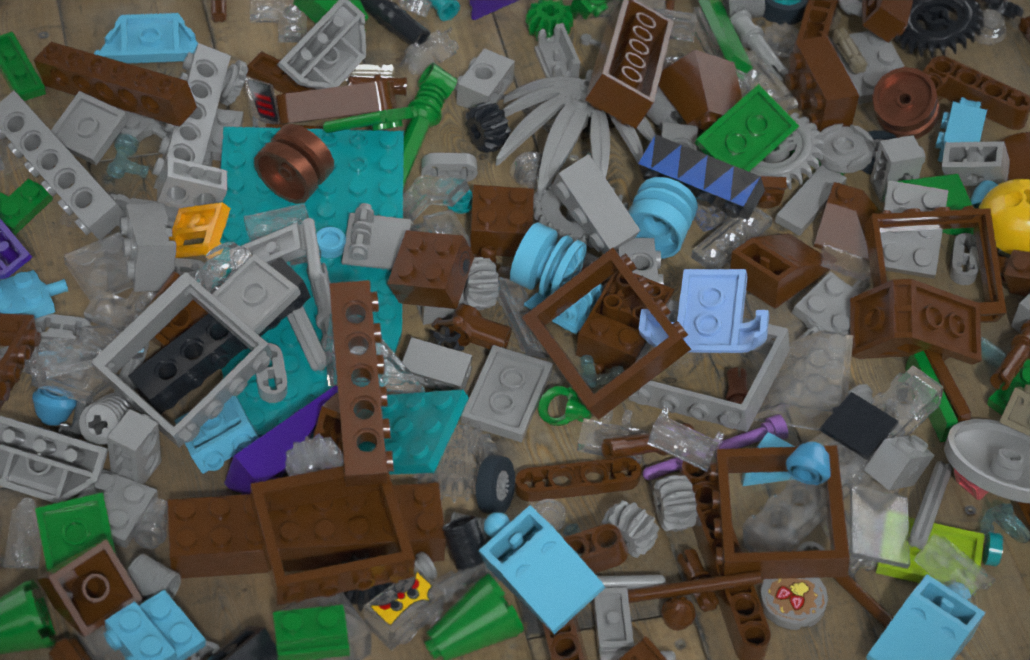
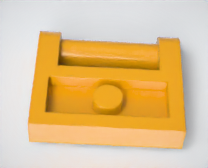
M223 202L179 208L172 228V237H169V241L176 242L175 258L202 255L208 258L218 257L222 252L220 240L231 208ZM204 238L203 243L183 245L185 240Z

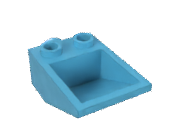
M531 505L511 522L505 514L500 512L492 513L485 519L484 530L492 539L479 552L487 568L553 634L605 589V585L553 526Z
M927 574L907 598L867 654L866 659L955 660L972 639L986 612L970 603L971 591L965 584L952 583L946 587Z

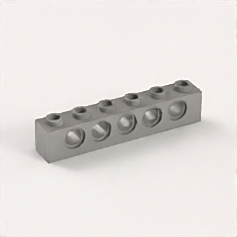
M200 43L197 44L193 53H187L182 68L186 69V73L182 72L179 79L188 82L197 108L180 127L166 123L164 131L169 132V134L163 137L158 152L163 155L162 158L158 157L152 174L157 176L153 188L157 189V182L168 156L198 164L203 163L231 58L230 55Z
M15 91L11 92L0 102V139L3 141L7 137L11 141L7 147L18 159L24 156L28 160L23 165L35 178L39 175L44 178L40 184L52 197L58 194L62 198L57 202L69 216L75 213L79 217L75 221L78 227L86 235L92 232L100 241L119 224L120 217H125L123 210Z

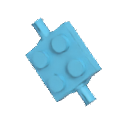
M31 270L0 280V313L34 315L35 319L54 313L55 308L51 296L68 292L65 279L46 285L40 281L36 272Z

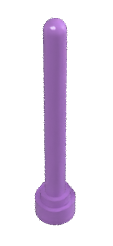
M780 414L766 418L764 423H761L760 428L649 466L643 470V477L646 480H652L680 470L683 460L691 455H699L708 460L716 457L717 449L742 448L762 441L768 432L782 440L787 439L788 428L786 422Z

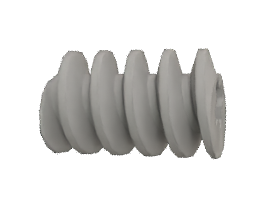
M119 393L107 394L83 410L79 421L80 431L85 439L92 444H108L107 436L128 410L131 409L135 412L136 410Z

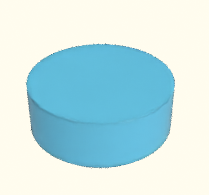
M325 227L316 233L320 256L336 258L343 254L346 237L340 229Z

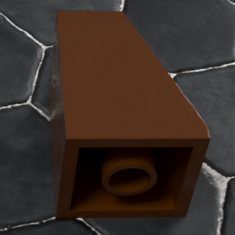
M694 49L661 72L658 84L660 89L687 124L703 130L710 128L742 99L735 64L732 61Z

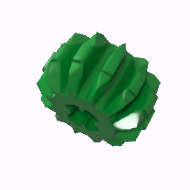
M539 0L538 3H531L528 14H526L525 23H527L526 27L528 28L529 35L535 36L538 41V34L541 29H544L546 32L545 38L552 37L556 24L563 23L569 35L571 27H573L574 18L570 6L563 5L562 0L557 2L553 0Z

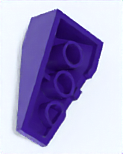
M336 385L234 455L224 484L231 490L248 495L251 494L250 484L283 478L315 432L322 405L338 392V387Z

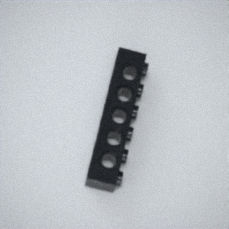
M282 258L273 263L271 267L296 285L301 294L259 334L260 337L267 331L277 327L281 320L294 310L300 309L311 298L304 280ZM207 314L133 371L128 377L137 392L161 415L166 410L173 408L190 391L200 387L204 380L217 370L227 366L231 359L243 350L248 349V347L213 316Z

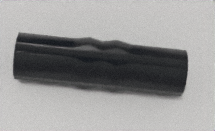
M360 0L369 15L413 49L421 50L429 42L431 37L430 30L416 21L395 2L390 0Z

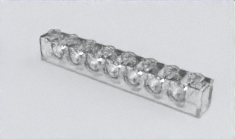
M914 365L904 374L902 372L899 373L892 381L890 388L885 393H878L871 402L872 405L899 420L898 425L887 438L909 436L941 405L944 386ZM831 439L829 445H837L839 462L846 463L839 464L844 500L869 475L864 469L876 451L866 460L839 442ZM791 477L786 484V488L779 495L773 494L767 500L764 509L757 516L753 514L745 521L742 527V546L750 552L792 551L827 516L824 485H809ZM801 503L804 504V506H796L794 504ZM773 524H780V525H782L783 527H774V526H772V525H773Z

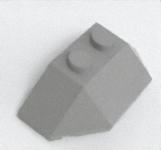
M339 0L277 65L301 86L314 89L339 87L366 57L365 15L349 0Z
M0 415V486L53 503L68 501L99 482L109 449Z

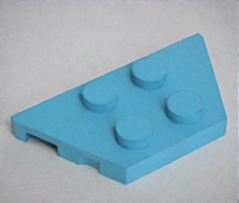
M179 13L120 15L115 22L114 29L109 31L104 38V46L100 51L96 50L94 54L124 63L184 61L188 52L193 53L198 42L196 41V35L190 28L185 26V21Z

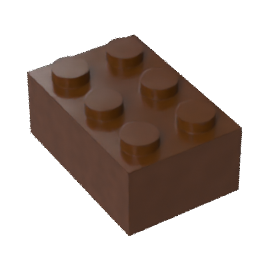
M828 36L796 40L793 53L789 57L790 67L788 74L785 76V84L787 89L792 91L798 110L802 111L804 117L809 118V123L817 125V131L819 132L835 124H843L842 127H850V124L852 125L860 95Z

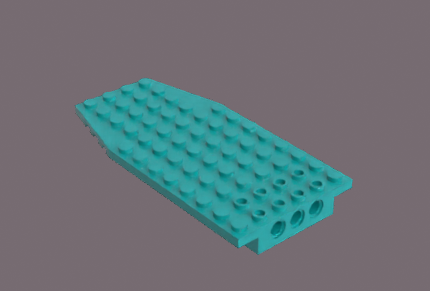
M223 127L221 169L227 170V192L224 200L219 201V203L223 202L231 209L220 240L222 252L218 257H215V285L213 286V293L233 275L232 249H242V245L294 223L300 225L304 219L311 218L315 221L316 233L325 227H335L340 229L345 234V237L350 213H355L356 208L362 203L370 204L375 216L403 219L404 131L343 130L326 133L323 129H308L320 138L330 150L334 159V170L321 185H318L316 191L305 203L296 204L284 200L271 191L259 177L254 165L255 156L267 143L271 142V139L281 128ZM343 254L336 258L320 256L321 265L325 263L331 283L370 280L371 292H377L379 312H373V322L380 323L382 343H375L376 355L383 354L385 371L384 375H378L379 386H387V379L402 337L403 304L398 302L387 284L392 270L342 264ZM303 255L286 263L304 280L311 298L305 302L303 307L322 345V330L316 324L318 309L307 274V255ZM352 315L347 320L351 323H360L364 318L360 315ZM287 317L281 320L277 327L261 336L267 343L277 345L282 351L287 376L286 397L276 403L264 401L258 393L255 374L247 381L245 389L237 395L259 438L336 385L338 387L335 352L324 350L329 359V364L322 371L312 370ZM355 346L350 350L355 355H362L367 351L363 346ZM249 348L240 352L230 360L227 366L221 369L223 379L251 352ZM272 360L267 367H272ZM364 377L353 381V384L359 387H365L370 383ZM274 378L269 379L271 390L277 389ZM314 433L308 440V442H312Z

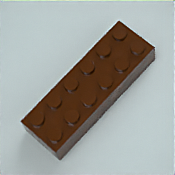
M621 0L608 19L585 100L593 108L600 111L603 110L614 116L621 124L630 125L636 129L654 104L674 21L638 0Z

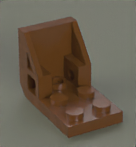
M893 279L850 298L851 356L858 359L906 357L928 349L972 365L982 361L980 303L913 279Z

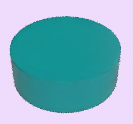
M988 532L983 549V564L996 567L999 565L1002 557L1003 536L1000 533Z

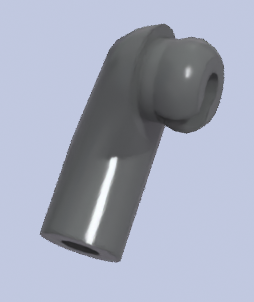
M78 398L72 426L63 423L60 425L58 433L79 439L82 435L79 427L80 416L83 410L92 404L93 401L88 398Z

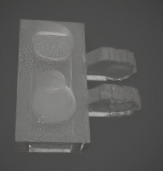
M626 409L622 416V426L611 424L614 413L611 410L603 416L602 422L583 419L577 451L603 456L601 445L604 443V439L647 434V431L630 427L633 411ZM643 454L628 457L635 459L641 464Z

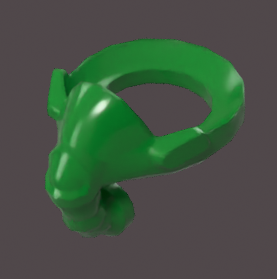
M563 386L552 387L542 395L539 401L538 411L540 417L544 422L552 426H564L576 419L579 422H584L592 417V413L583 405L578 394L570 386L569 388ZM559 395L566 396L568 402L565 414L559 418L551 417L548 412L551 400Z

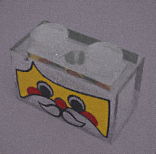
M416 567L414 569V578L394 583L364 605V624L390 650H393L399 644H406L411 641L418 630L426 624L431 625L441 617L444 593Z

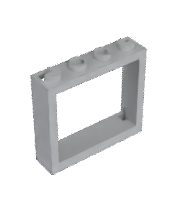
M184 272L97 355L91 363L97 374L141 414L149 415L158 422L159 430L180 448L185 442L192 441L198 435L200 427L208 419L217 417L223 410L224 404L232 396L239 395L247 386V381L256 372L260 373L265 370L273 355L269 344L187 272ZM194 300L245 344L251 352L174 427L121 380L116 373L184 307Z
M671 300L667 306L671 314L667 318L670 322H676L679 301ZM743 318V322H742V323H747V322H750V321H752V320H751V319H747V318ZM768 324V334L765 343L752 350L767 354V357L742 404L654 381H649L628 398L630 401L640 405H648L670 413H678L700 421H708L730 429L748 432L790 351L788 329ZM647 342L636 362L654 349V347Z

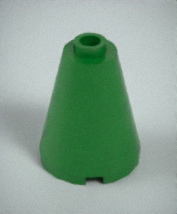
M490 574L480 577L426 632L428 640L424 642V645L434 660L439 657L441 660H452L517 637L524 631L515 608L512 604L509 606L504 598L506 594Z
M33 579L23 582L0 597V655L45 649L56 644V640L49 637L55 634V629L48 607L43 597L36 599L33 591L39 589Z

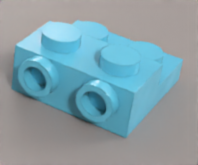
M232 396L224 404L221 413L214 419H208L200 427L198 435L192 441L185 442L192 459L203 474L207 471L219 470L223 466L224 461L236 455L259 439L238 397ZM186 413L185 415H183V416L179 417L178 419L174 420L175 423H176V425H177L188 413Z
M165 590L139 606L134 601L105 620L106 632L104 633V638L114 651L120 650L125 656L124 660H185L206 646V639Z

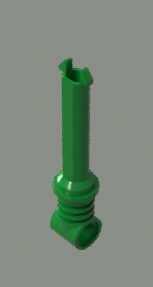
M431 63L423 71L417 82L419 87L417 95L407 105V107L415 106L418 115L416 118L410 119L404 133L403 188L428 129L440 123L443 104L457 84V79L435 63Z

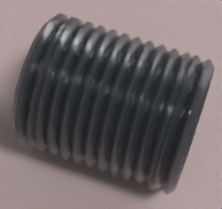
M475 516L458 518L447 523L442 528L445 540H447L446 543H448L447 546H449L448 549H450L449 552H451L453 562H455L454 565L458 570L471 569L485 563L479 550L486 543L480 530L481 527H479L480 524H478L477 517Z

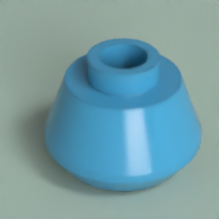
M44 385L39 387L32 395L36 416L46 425L58 426L61 422L67 421L76 407L77 398L74 393L61 386Z
M807 442L806 444L799 445L786 460L789 474L802 483L819 485L827 481L831 476L830 456L825 451L824 446L817 442Z

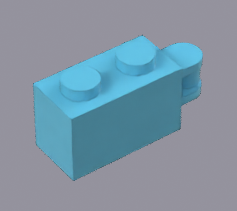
M961 97L960 103L953 102L950 113L944 112L940 128L945 129V132L939 131L935 148L940 149L938 161H943L945 142H980L987 110L980 108L981 102Z

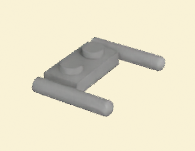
M311 218L304 219L300 225L294 223L242 245V249L235 248L231 250L233 274L254 254L270 266L280 258L285 262H289L307 255L310 278L312 280H319L322 277L315 221Z
M663 575L597 576L605 585V589L593 599L599 660H618L634 647L627 589L666 584V579ZM660 651L667 660H676V655L673 651Z

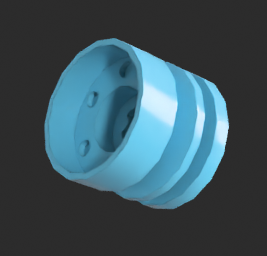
M664 177L647 179L640 185L628 210L641 230L635 238H654L655 250L661 252L662 259L674 256L683 245L687 232L696 216L698 204L690 189L678 181Z
M537 222L527 231L516 251L511 266L510 280L529 290L535 288L540 282L539 293L547 297L582 271L587 245L579 240L573 242V239L568 235L562 237L557 243L558 232Z

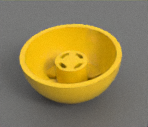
M1030 179L1005 181L986 194L979 205V209H991L997 248L1010 255L1013 249L1030 252Z

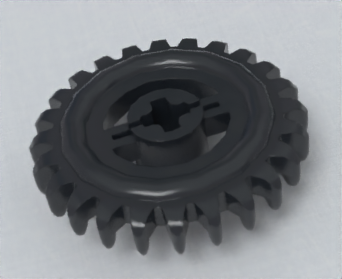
M913 0L907 27L900 36H895V42L900 43L903 50L908 44L910 54H913L914 49L918 47L920 57H923L926 49H929L931 58H934L936 49H940L942 56H945L946 47H950L953 53L956 54L957 43L966 49V38L974 43L975 33L977 36L981 35V28L984 26V14L980 9V4L974 0ZM948 11H951L957 16L956 21L950 19ZM918 20L925 22L926 30L918 26Z

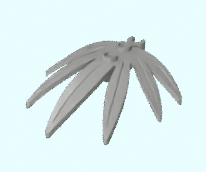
M590 69L586 72L584 80L564 76L543 78L527 83L504 96L503 104L519 98L502 109L504 110L505 117L543 101L546 102L528 114L514 129L496 158V166L500 165L513 151L563 108L552 125L544 147L538 179V195L543 194L565 163L582 130L588 126L589 116L591 117V158L606 178L610 157V131L605 111L593 108L585 100L593 70ZM608 114L635 160L639 163L644 152L635 129L630 125L621 124L614 116ZM644 117L637 129L651 143L655 132L646 117Z

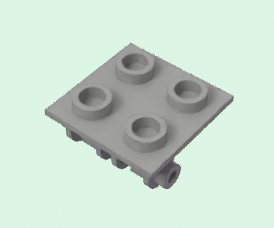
M360 204L356 208L355 213H350L342 264L392 270L406 230L410 231L411 219L375 216L370 204Z

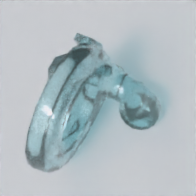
M1002 503L986 510L980 524L981 533L985 534V537L988 532H994V526L991 523L996 522L1011 538L1019 543H1028L1030 541V532L1022 521L1013 514V506L1011 504Z

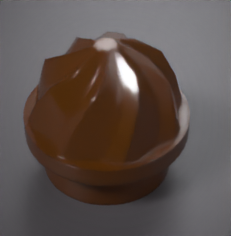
M674 596L663 604L661 615L667 627L672 630L681 631L694 622L696 610L692 602L688 601L685 596Z

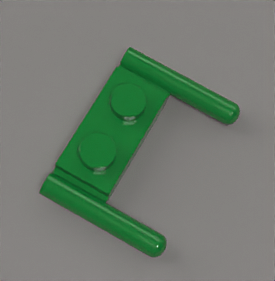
M415 106L377 111L326 121L323 124V130L326 133H333L371 126L373 131L403 126L402 120L416 118L418 113Z

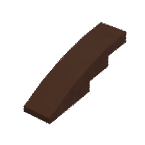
M809 0L797 40L825 35L829 37L839 0Z

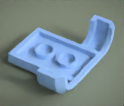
M684 269L677 321L688 334L684 338L691 348L688 353H745L765 343L769 324L768 310H756L754 320L742 323L748 278L746 269ZM641 309L638 330L640 335L655 348L669 336L648 309Z

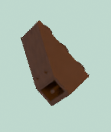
M789 233L752 237L732 251L730 269H746L748 276L746 290L776 309L835 267L836 263Z
M619 270L611 276L579 331L576 356L595 364L603 363L606 368L621 374L636 362L647 343L640 335L638 329L641 309L648 308ZM633 273L637 279L641 277V275ZM644 277L654 289L649 294L652 299L656 301L661 298L664 304L668 306L674 289Z

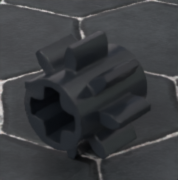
M442 325L440 332L429 330L431 336L426 342L442 346L441 343L445 341L444 346L457 351L464 350V347L460 346L457 341L461 337L460 333L455 331L450 334L449 327Z

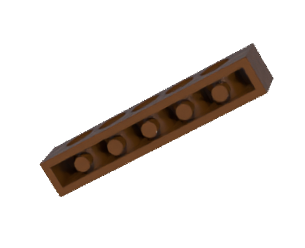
M50 42L33 60L46 87L72 95H77L81 91L115 108L180 127L197 108L189 84L183 79L55 42Z
M370 280L329 283L346 487L387 483V472L394 471L392 451H385L384 439H391L389 418L382 419L381 407H386L388 404L386 386H379L378 375L385 374L383 354L376 355L375 344L382 343L380 323L373 322V312H379L377 292H371ZM352 315H360L364 318L360 323H351L347 319ZM355 346H363L367 349L362 355H355L350 352ZM364 377L370 383L365 387H358L353 384V381ZM362 409L370 410L373 413L368 419H360L355 414ZM370 441L376 445V448L370 452H363L358 446L362 442Z

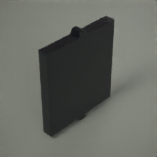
M851 392L838 407H833L832 414L820 427V431L868 460L885 438L896 428L899 420Z

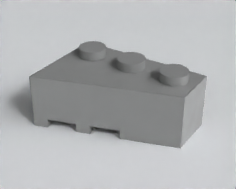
M589 154L558 173L551 189L573 215L577 223L589 235L591 244L598 252L601 251L605 254L612 247L616 250L634 239L641 231Z
M163 203L126 204L125 217H120L119 219L120 235H126V238H123V256L129 257V260H126L127 279L133 280L134 292L159 291L174 272L176 242L169 241V237H172V229L167 228L168 217Z

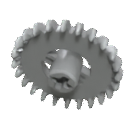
M799 113L790 115L799 125V128L764 159L765 162L762 161L751 171V173L758 176L786 177L789 190L792 188L791 179L794 178L802 185L801 173L807 174L809 178H812L810 166L818 170L819 162L816 158L820 161L823 160L824 142L822 141V133L817 131L816 124L809 123V118H800ZM796 149L793 155L790 157L789 151Z
M552 183L549 184L542 195H538L537 191L535 192L533 216L539 223L558 232V241L568 235L573 239V242L579 240L588 245L589 248H594L589 240V235L576 222L568 209L566 218L562 216L559 208L564 204L551 189ZM620 194L618 198L621 202L623 200V195ZM625 202L623 205H624V207H625L626 210H627V209H628V203Z

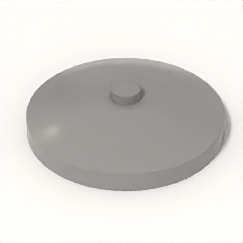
M988 419L965 420L955 424L950 429L944 444V451L949 463L959 474L992 494L1009 500L1030 503V436L999 423L1000 421Z

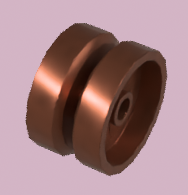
M902 67L891 70L882 76L876 84L872 99L878 123L884 131L894 134L898 138L914 135L915 139H919L929 133L938 122L940 106L935 84L928 74L917 68Z
M287 124L274 135L270 143H267L254 158V165L259 177L271 191L288 202L299 204L305 203L316 191L318 185H321L333 172L334 159L324 142L313 132L299 125Z

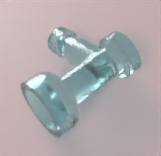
M119 134L114 142L117 153L113 162L108 164L107 174L116 179L122 178L125 172L147 178L149 166H141L127 160L128 156H132L137 152L139 148L138 140L129 134Z
M584 355L580 359L583 367L581 375L591 388L604 387L624 372L623 366L619 365L613 366L610 369V373L597 375L591 355Z

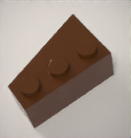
M862 0V26L889 43L895 36H900L905 31L913 0Z

